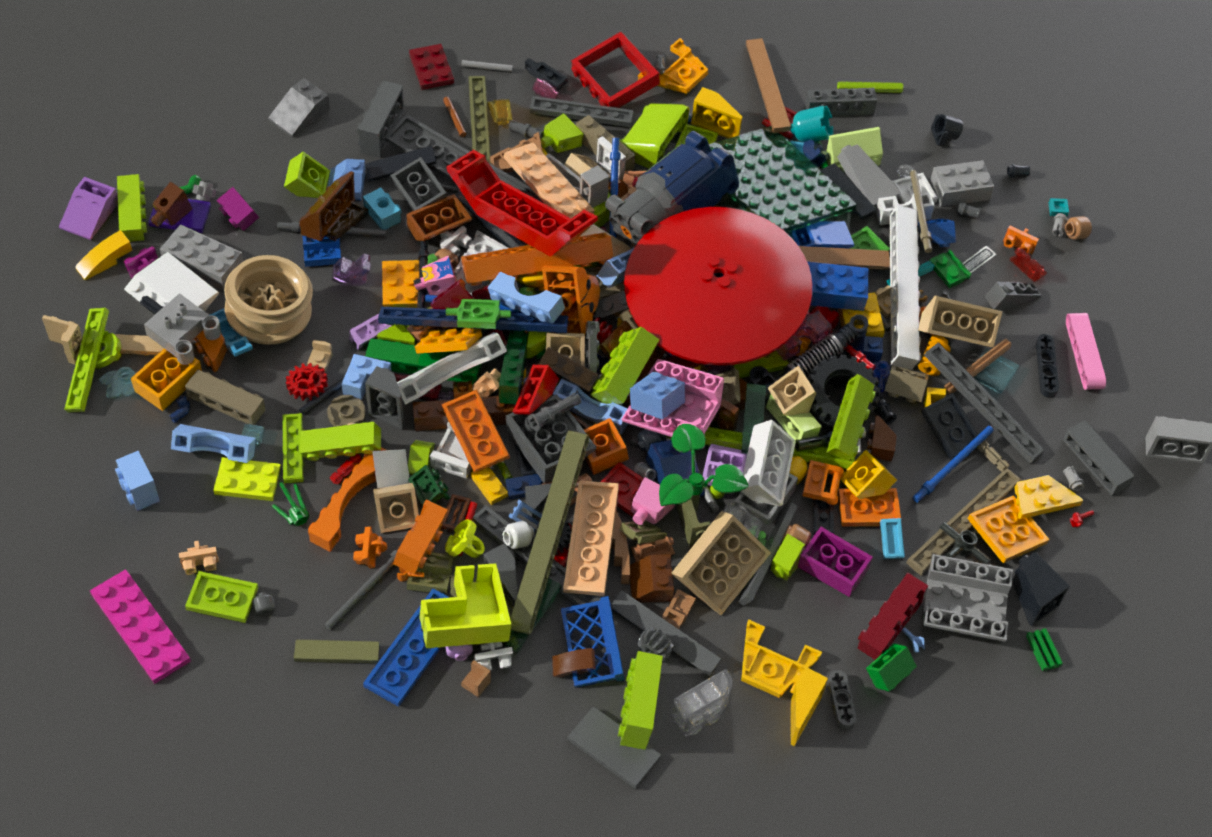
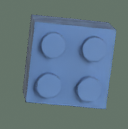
M652 372L630 388L631 409L663 420L685 403V382L658 372Z

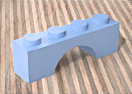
M502 272L488 286L492 300H499L501 304L508 306L510 309L519 310L525 315L538 318L542 322L546 321L553 324L565 309L562 296L545 290L533 296L520 294L516 278Z
M561 379L553 392V396L558 395L563 400L573 393L579 394L581 404L571 408V412L596 424L611 418L617 431L622 435L628 423L621 420L627 408L614 402L610 404L598 402L587 396L579 386Z
M180 424L172 431L171 449L189 453L194 451H213L225 455L228 460L248 463L254 457L256 438Z

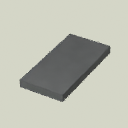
M593 706L568 735L567 740L636 789L659 761L661 754L648 745L645 750L620 745L621 737L618 736L620 725Z

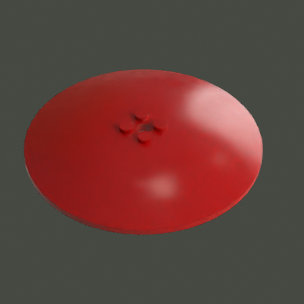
M704 207L673 215L652 227L640 239L633 249L626 266L624 289L626 302L638 327H643L659 339L657 345L677 357L696 363L735 365L767 356L779 349L795 335L804 322L810 308L812 277L807 260L799 246L784 230L774 223L744 210L726 207ZM720 272L724 276L719 278L714 274Z

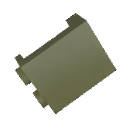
M700 494L693 495L689 501L683 504H677V512L689 549L693 547L711 524L710 521L698 522L696 512L698 511Z

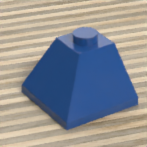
M943 218L926 220L928 231L931 233L932 243L938 244L939 247H948L950 243H956L955 221ZM918 222L917 232L921 234L920 223Z

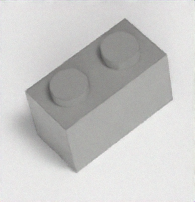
M599 165L580 175V194L592 208L607 201L609 175Z

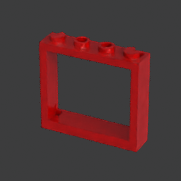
M622 32L617 33L571 60V70L574 76L580 79L583 87L589 89L593 98L599 100L601 106L620 108L660 84L659 72ZM619 48L645 77L609 97L585 70V67Z

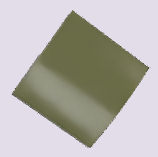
M432 552L430 556L426 555L427 561L424 567L417 570V572H423L424 577H408L407 590L430 592L434 588L447 595L454 556Z

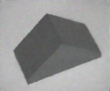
M551 484L525 486L526 504L541 513L545 507ZM527 510L529 516L534 519L537 517V515Z

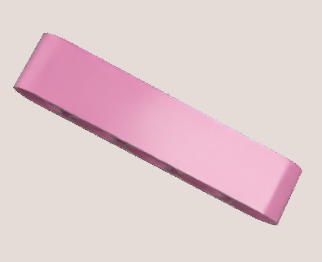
M1067 314L1066 327L1083 388L1085 390L1104 389L1106 377L1088 314Z

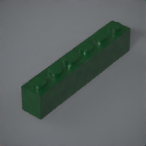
M509 331L506 346L507 352H505L499 382V403L516 404L520 396L527 360L529 331Z

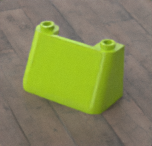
M653 103L644 107L642 115L627 136L620 140L624 146L635 154V163L650 169L659 161L661 156L665 155V148L677 131L682 132L685 124H688L689 107L683 104Z

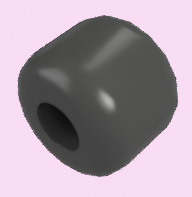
M261 592L258 594L259 596L253 599L257 614L275 610L274 597L271 594Z

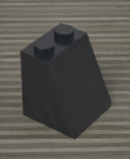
M1036 552L1030 556L1025 555L1020 559V565L1014 571L1015 576L1012 581L1031 627L1061 605L1070 587Z

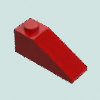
M549 365L532 366L514 407V414L533 413L553 394L559 378Z

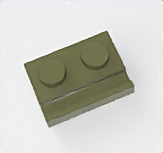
M646 520L642 525H638L634 521L622 522L619 529L626 534L627 538L631 540L638 539L639 544L655 542L667 536L666 532L661 533L660 528Z

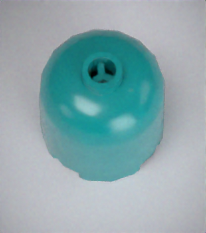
M818 106L797 112L793 118V124L790 125L792 134H795L796 138L803 143L809 140L816 142L828 140L829 136L833 135V126H830L829 119L832 116L828 106Z

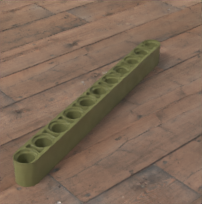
M570 430L567 432L511 615V631L529 635L532 633L588 447L589 434Z

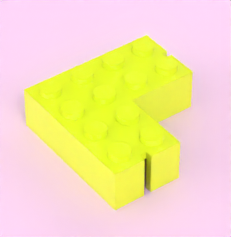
M496 564L478 565L476 582H473L474 565L457 566L454 578L457 597L421 600L420 621L426 648L509 641L511 621Z

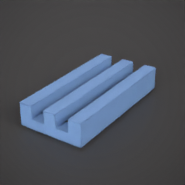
M518 500V506L514 507L513 514L510 513L508 516L519 522L522 521L517 518L518 514L537 525L538 523L540 524L539 521L521 510L524 507L540 518L542 514L521 500Z

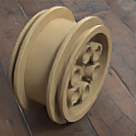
M273 255L256 256L239 264L227 277L224 290L226 319L230 326L238 334L246 337L247 340L259 344H279L294 338L308 325L312 314V284L307 274L294 262Z

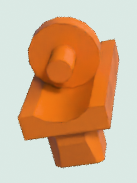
M1009 226L1003 242L1004 246L1008 248L1014 246L1019 249L1021 254L1026 256L1034 253L1039 239L1028 234L1029 229L1027 228L1021 231Z
M365 527L364 533L357 534L355 539L356 545L359 548L363 547V549L355 551L353 559L357 564H366L369 569L375 568L376 556L379 557L381 552L387 550V543L382 541L381 536L374 534L371 527Z

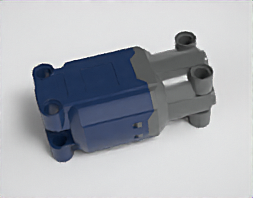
M696 131L690 132L686 137L685 144L678 145L638 177L635 192L625 200H622L617 195H611L607 199L605 207L611 211L609 220L614 226L613 231L633 249L640 239L661 221L684 211L713 207L726 192L733 194L739 188L740 184L733 156L722 148H716L711 151L707 138Z

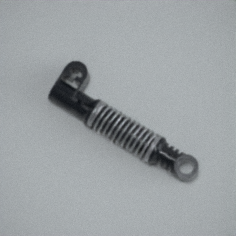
M860 314L853 316L850 322L843 326L842 329L831 332L825 336V339L822 338V341L812 346V349L809 348V351H805V353H802V356L799 355V358L787 364L783 371L775 377L762 366L753 367L749 373V384L766 395L764 402L767 404L771 395L768 387L795 367L799 366L808 379L813 369L819 366L821 361L824 359L828 361L831 356L838 357L839 354L841 355L846 351L848 345L857 339L863 338L868 330L867 318ZM861 325L863 328L857 329L854 326Z

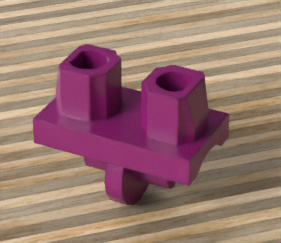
M152 246L148 249L140 250L139 254L133 258L128 257L125 259L124 264L130 277L133 279L137 273L157 260L158 256L155 248Z

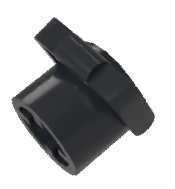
M937 114L931 125L935 142L941 146L945 145L947 138L952 140L958 139L963 130V121L960 118L944 114Z

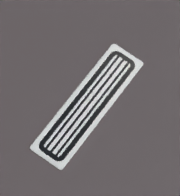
M985 246L962 264L972 273L994 257L996 253Z

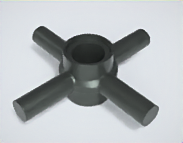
M943 522L940 529L955 540L953 549L946 554V557L955 558L957 555L967 557L971 553L983 564H989L991 559L976 548L977 539L981 536L977 530L973 532L965 530L959 534L947 523Z

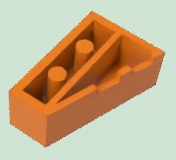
M426 499L420 516H416L415 524L401 543L393 564L414 575L418 568L422 569L427 561L426 555L430 556L435 548L434 542L438 543L442 537L443 532L440 530L448 510Z

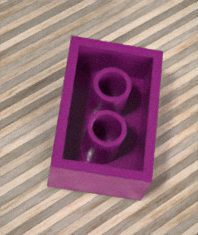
M820 527L801 553L797 567L850 597L869 570L873 556Z

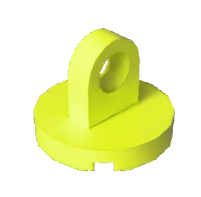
M469 519L463 520L455 527L454 531L456 533L454 536H449L445 545V551L451 556H457L463 551L470 557L477 558L485 551L483 542L474 535L476 524Z

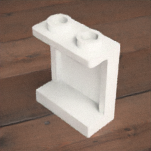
M448 421L447 431L436 451L433 450L430 455L431 467L467 479L472 468Z

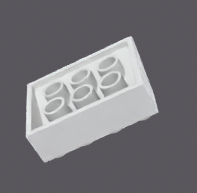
M169 252L137 273L124 288L139 302L143 296H149L163 307L180 293L203 311H206L219 294L218 291Z

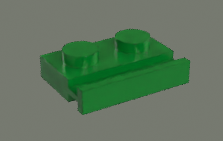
M951 250L929 259L934 265V271L948 288L960 284L965 279H970L971 273Z

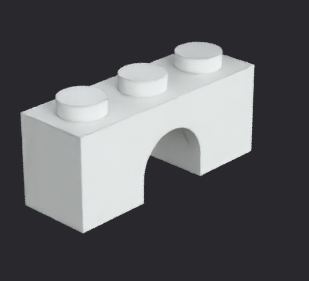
M930 192L921 193L926 220L931 219L935 206ZM914 194L911 200L905 204H899L896 196L879 198L876 207L879 224H890V214L897 205L917 210Z

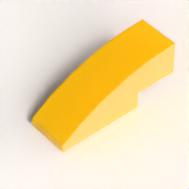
M120 230L94 247L75 268L86 281L118 264L116 259L132 251L131 243Z

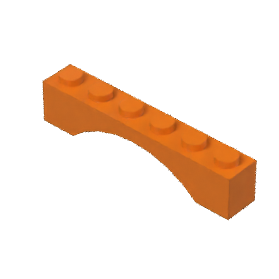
M373 453L364 454L363 460L360 464L355 465L351 476L343 481L338 493L333 494L329 505L321 510L317 521L310 525L308 529L310 542L331 552L340 540L341 519L348 503L360 490L376 482Z

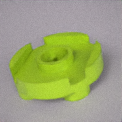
M104 331L96 369L108 366L121 357V341L115 334Z

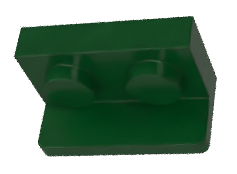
M424 465L408 479L410 483H413L415 493L422 506L426 499L433 503L442 497L447 501L450 500L449 488L440 480L441 474L437 469H431L427 465Z

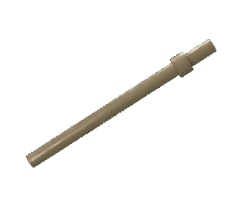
M912 170L910 177L921 228L920 238L924 244L925 252L930 253L932 252V237L928 231L917 171Z

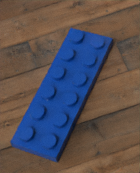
M433 588L425 600L450 597ZM421 605L363 682V687L398 707L441 649V647L426 648L420 621Z

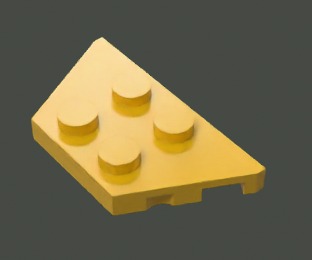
M1049 475L1019 481L1014 487L1015 494L1017 495L1016 503L1020 510L1018 513L1019 519L1081 506L1083 502L1081 497Z

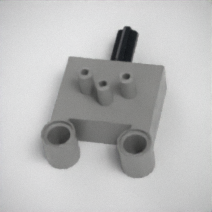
M180 293L164 307L149 296H143L140 300V304L154 314L144 324L146 335L177 357V361L181 364L187 365L194 360L190 341L201 331L204 332V336L208 340H216L221 335L219 319L207 314Z

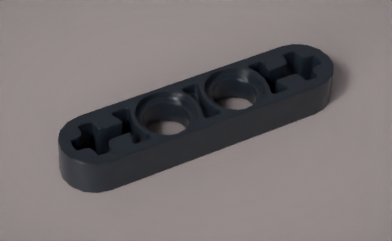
M1041 334L1036 341L1040 392L1047 398H1053L1059 389L1055 344L1052 336ZM1047 355L1051 360L1045 361L1042 356ZM1048 370L1052 372L1053 375L1047 376L1044 374L1043 371Z

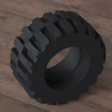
M840 355L839 359L836 356L829 357L828 361L824 359L819 363V366L813 369L808 378V381L817 393L809 412L813 413V417L817 421L820 420L822 422L821 426L825 428L831 426L832 430L834 429L840 406L833 404L825 394L824 388L829 381L844 380L848 382L855 375L859 374L875 385L873 389L875 397L872 402H869L868 409L870 413L868 418L872 415L878 404L880 388L877 387L879 384L877 377L873 378L874 371L871 368L867 369L865 362H857V358L853 356L851 359H847L846 355Z

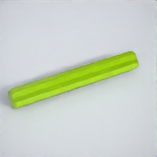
M839 81L837 83V89L875 88V92L902 93L904 88L903 83Z

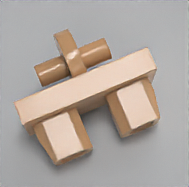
M495 368L490 374L486 372L472 385L474 387L473 391L477 390L481 398L489 397L499 388L498 381L500 380L501 373Z
M194 541L195 547L187 548V552L179 553L181 566L184 568L186 575L195 574L197 572L196 566L204 565L205 571L216 570V563L219 562L216 547L200 546L199 541Z

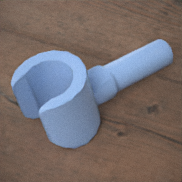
M906 627L902 629L912 641L914 652L918 653L919 647L925 649L923 637H915Z

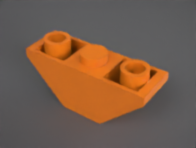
M201 331L193 339L196 341V349L199 354L203 353L206 366H211L212 370L217 372L227 351L225 339L221 334L216 340H208L204 336V332Z

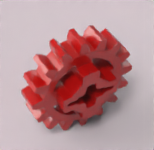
M302 363L300 368L294 366L295 371L290 370V376H286V387L289 394H294L295 399L300 396L302 401L306 397L312 400L314 395L318 398L319 392L324 393V387L328 386L327 374H325L323 368H319L318 364L312 367V363H309L308 366Z

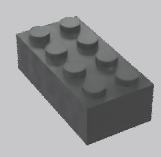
M383 80L381 86L377 88L375 98L371 99L369 109L365 111L363 121L357 127V133L359 134L358 145H360L361 153L381 158L388 144L385 141V136L397 125L405 110L403 85Z

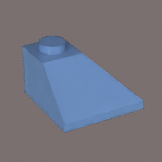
M346 159L330 170L328 186H331L336 179L352 171L354 172L355 200L361 201L366 177L365 160Z

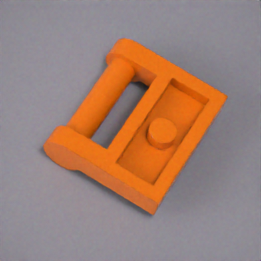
M810 460L803 496L826 501L830 505H836L838 503L837 493L840 478L843 476L844 469L839 466ZM827 474H832L830 492H824Z

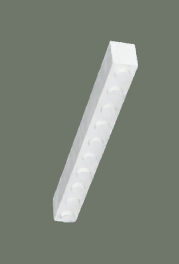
M897 205L890 214L891 365L912 370L921 360V353L919 352L921 337H919L918 330L920 324V306L918 302L920 298V291H918L920 281L918 269L920 263L918 261L919 247L917 246L919 218L917 217L916 209Z

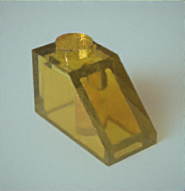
M509 99L487 101L493 122H498V125L508 124V120H513Z

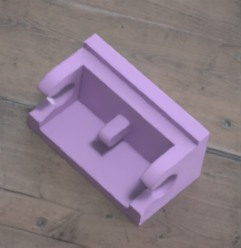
M379 314L351 329L349 340L351 343L356 342V348L360 349L363 344L370 341V338L377 337L379 332L391 327V325L379 324Z

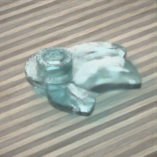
M122 367L118 371L105 373L99 379V382L108 385L106 391L107 398H117L122 393L125 396H130L134 392L131 378L135 375V372L129 367Z

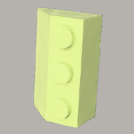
M875 127L830 135L826 151L830 156L827 160L828 166L835 163L842 172H845L837 156L842 152L841 149L847 145L852 147L856 144L879 166L883 156L880 128Z

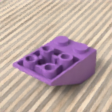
M84 177L72 194L59 229L91 240L118 205L116 188Z

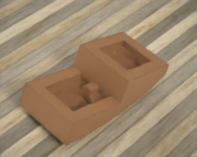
M677 589L662 618L680 630L696 598Z

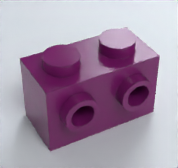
M234 187L230 188L216 200L220 204L218 209L225 217L229 215L231 217L229 219L230 223L235 228L239 226L242 231L260 218Z

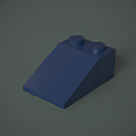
M671 440L651 444L645 459L649 467L656 471V479L659 484L670 474H679L683 480L689 479L692 474L691 451L686 453L677 451L673 447ZM695 459L696 473H699L698 466H697L696 459ZM704 488L703 492L700 494V497H703L705 495Z

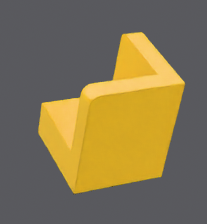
M927 387L923 398L924 408L946 396V389Z

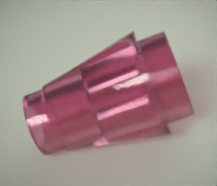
M540 78L536 80L532 88L535 94L551 99H556L559 93L547 81Z

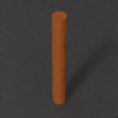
M445 97L443 101L460 137H465L467 133L450 98Z

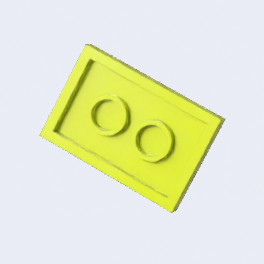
M222 457L213 490L214 495L273 501L281 465L259 461L244 463Z

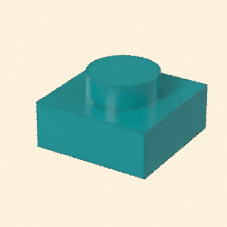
M1050 198L1048 202L1050 216H1056L1061 213L1068 217V200Z

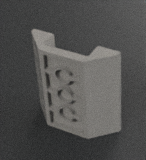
M933 554L926 582L928 589L925 594L922 616L924 626L1006 642L1008 622L1005 621L1007 598L1012 585L1013 569Z

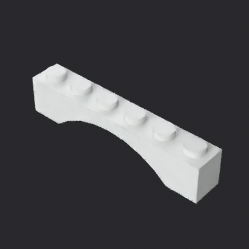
M493 332L479 339L468 350L456 351L397 382L402 396V403L406 405L452 376L507 352L499 334Z

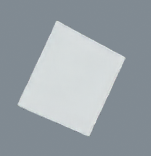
M406 449L372 451L377 488L410 483L408 480L409 471Z

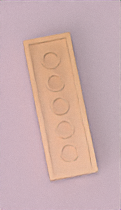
M534 143L504 152L503 158L544 204L569 218L574 217L584 209L594 214V209Z
M579 481L563 588L564 593L605 596L619 484Z

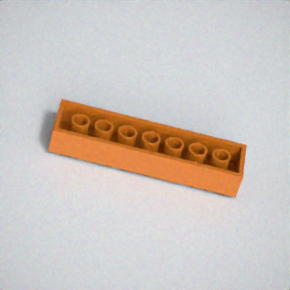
M602 232L580 236L551 257L530 245L461 256L465 280L468 284L471 283L472 286L481 285L482 281L487 280L492 283L500 272L515 278H519V275L522 274L534 276L537 275V272L542 271V267L545 265H580L581 267L591 266L592 262L604 264L607 260L613 258L614 255L611 237L607 233Z

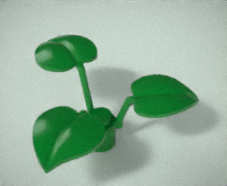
M681 424L672 434V445L677 451L682 453L691 451L692 474L689 479L683 480L679 474H670L662 480L659 488L661 506L683 504L689 501L693 495L701 494L703 487H707L711 480H713L712 487L721 493H734L748 488L749 484L743 473L732 464L718 466L715 470V475H711L705 481L701 474L696 473L695 450L704 448L705 435L698 427L691 424Z

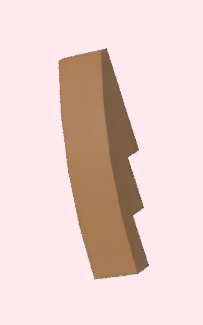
M616 511L611 548L615 549L614 566L622 567L621 584L629 585L630 557L625 533L619 530L622 522Z

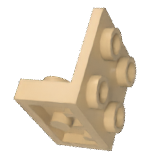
M44 315L42 320L49 340L61 343L68 362L76 365L82 341L79 325L72 321L67 322L54 316Z

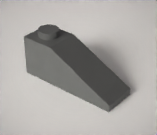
M502 544L483 554L484 564L497 565L503 593L514 608L518 596L515 568L516 556L512 549H508L505 544Z

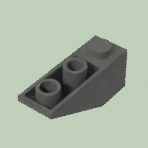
M996 282L984 297L994 310H1007L1037 299L1042 295L1038 291V287L1032 282Z

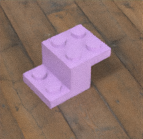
M711 444L703 472L704 480L706 481L711 475H715L716 468L723 464H732L743 473L748 451ZM711 480L708 483V485L712 486L713 480Z

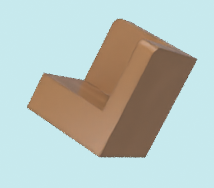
M473 660L471 671L461 682V686L479 697L491 682V671Z

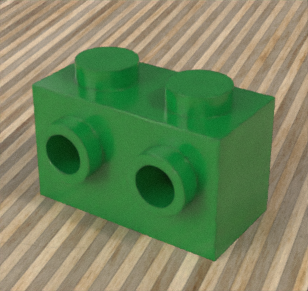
M893 644L874 660L866 670L876 688L890 691L901 680L909 676L911 671L917 666L906 646Z

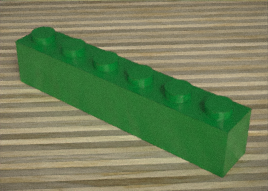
M370 338L365 357L390 362L392 372L412 375L456 351L416 354V345ZM482 363L452 376L447 381H472L473 385L479 379Z

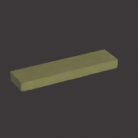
M296 640L294 662L377 664L380 643L373 641Z

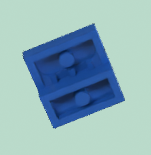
M303 236L305 267L341 264L340 239L333 241L324 236L321 241Z

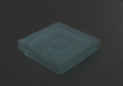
M986 348L980 358L990 350ZM1000 356L973 378L1002 394L1018 370L1019 365Z

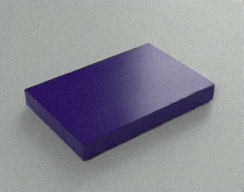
M188 199L193 209L173 226L164 221L159 227L150 220L156 214L153 207L148 222L149 227L176 230L180 225H183L198 233H203L211 203Z

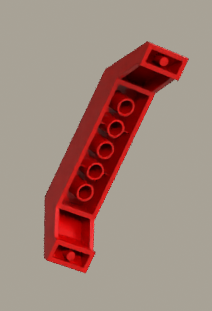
M474 149L446 167L448 173L479 217L550 257L579 238L598 221V216L585 209L574 217L569 218L503 182L487 162L485 155Z

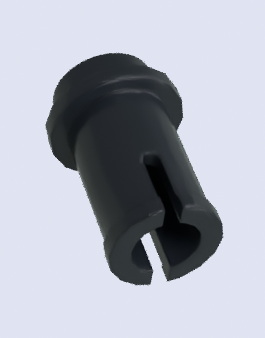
M1011 164V166L1007 167V175L1011 178L1015 176H1029L1030 166H1015V164Z

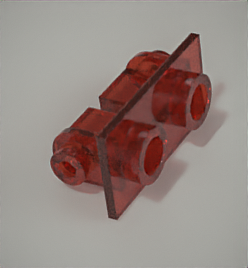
M1017 248L1015 250L1016 255L1009 259L1033 282L1047 274L1044 266L1040 265L1035 259H1031V256L1024 248Z

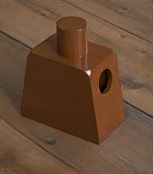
M170 182L153 202L156 214L150 220L157 227L164 221L173 226L187 215L193 208L184 190Z

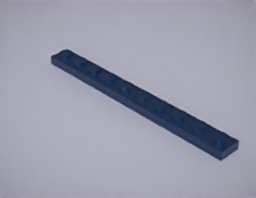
M381 306L378 323L447 328L457 327L458 318L457 316H446V310ZM511 313V318L498 319L496 329L567 333L569 315H559L555 322L550 324L524 313Z

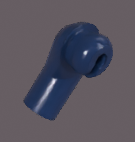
M180 396L176 400L178 408L169 415L173 423H176L189 413L190 401L187 400L186 396Z

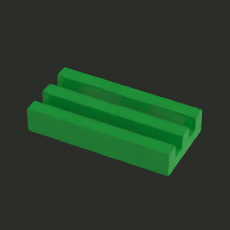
M1046 628L1041 631L1036 630L1034 633H1027L1026 638L1042 671L1062 666L1061 658ZM1034 638H1037L1043 655H1045L1049 665L1046 664Z

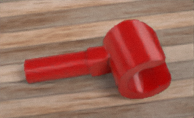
M1091 510L1083 514L1074 513L1072 518H1070L1072 527L1081 526L1083 524L1082 519L1094 515V512Z

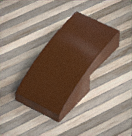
M593 648L574 650L552 656L553 676L557 678L572 673L582 674L596 669Z

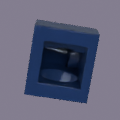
M809 140L803 144L802 150L808 164L818 168L830 158L828 152L824 151L823 146L816 141Z

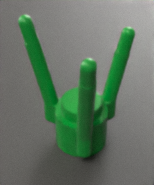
M281 482L280 486L292 505V508L289 510L290 514L288 516L275 504L272 507L290 525L301 526L305 524L310 514L306 510L298 485L294 484V489L300 506L296 505L287 488Z

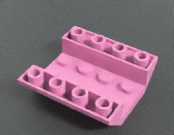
M657 359L649 374L658 372L685 382V403L663 420L631 409L630 404L621 419L622 422L672 437L673 432L681 424L694 425L705 434L720 408L724 378Z

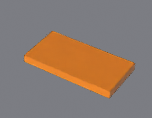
M477 390L441 405L474 474L510 458Z

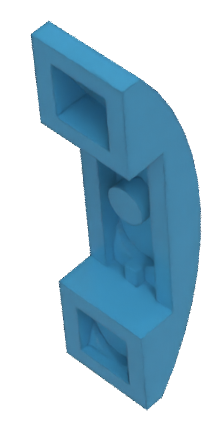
M225 308L210 314L219 319L221 334L225 339L226 348L233 356H238L253 349L247 338L238 334L230 326L226 319Z

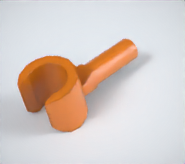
M399 568L400 573H397V579L403 582L412 576L424 577L423 572H416L414 575L402 568Z

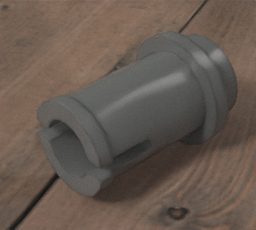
M966 202L959 203L957 213L960 216L963 214L977 219L980 208L966 205Z

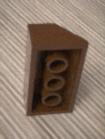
M350 171L336 179L331 186L327 187L325 193L318 198L317 202L309 208L306 215L301 217L299 221L301 235L321 241L355 201L354 172Z

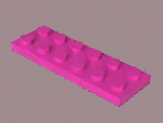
M126 569L90 590L94 600L154 684L191 662L188 654Z

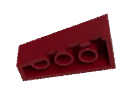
M907 573L898 587L894 589L888 601L883 603L879 614L873 616L869 622V628L867 630L864 629L858 637L860 642L857 649L874 660L884 653L921 606L928 585Z

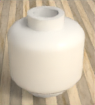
M525 521L508 524L503 531V540L512 549L529 546L534 537L533 528Z

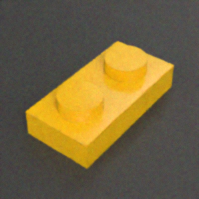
M490 467L475 474L474 472L471 473L472 480L491 505L508 497V491Z

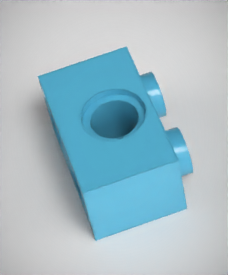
M382 188L363 196V206L369 209V215L381 229L386 230L401 222V208L392 201L391 196L385 193Z

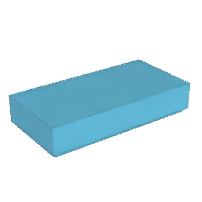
M901 518L881 519L884 559H903L905 555Z

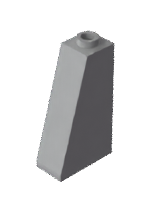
M858 144L852 147L847 145L841 149L842 152L837 158L847 177L874 207H877L879 198L897 197L901 194L898 187Z

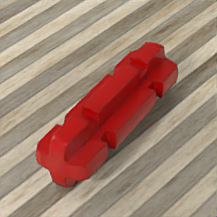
M359 454L351 456L349 458L350 461L347 460L337 469V473L334 472L330 476L334 484L338 485L342 482L343 477L346 478L353 471L355 465L360 464L363 459Z

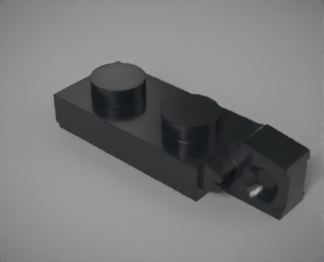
M530 58L525 61L524 68L528 73L556 92L568 83L566 76L543 61L537 63Z

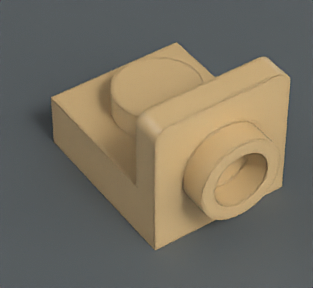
M889 285L875 292L879 309L886 318L891 316V287Z
M313 340V350L307 366L309 363H312V367L318 364L319 368H323L326 372L333 355L332 346L326 341Z

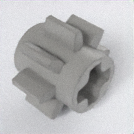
M200 181L199 185L194 184L193 193L197 194L196 199L209 202L210 197L215 198L216 189L212 188L213 184Z

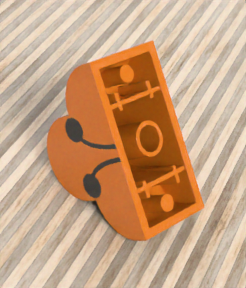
M543 266L545 290L562 296L565 309L560 315H569L567 333L585 334L586 336V322L593 321V312L599 303L600 287L598 279L595 276L587 275L583 267Z

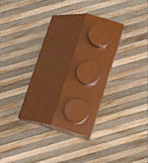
M455 194L407 214L408 229L414 238L419 241H425L472 221L471 216Z

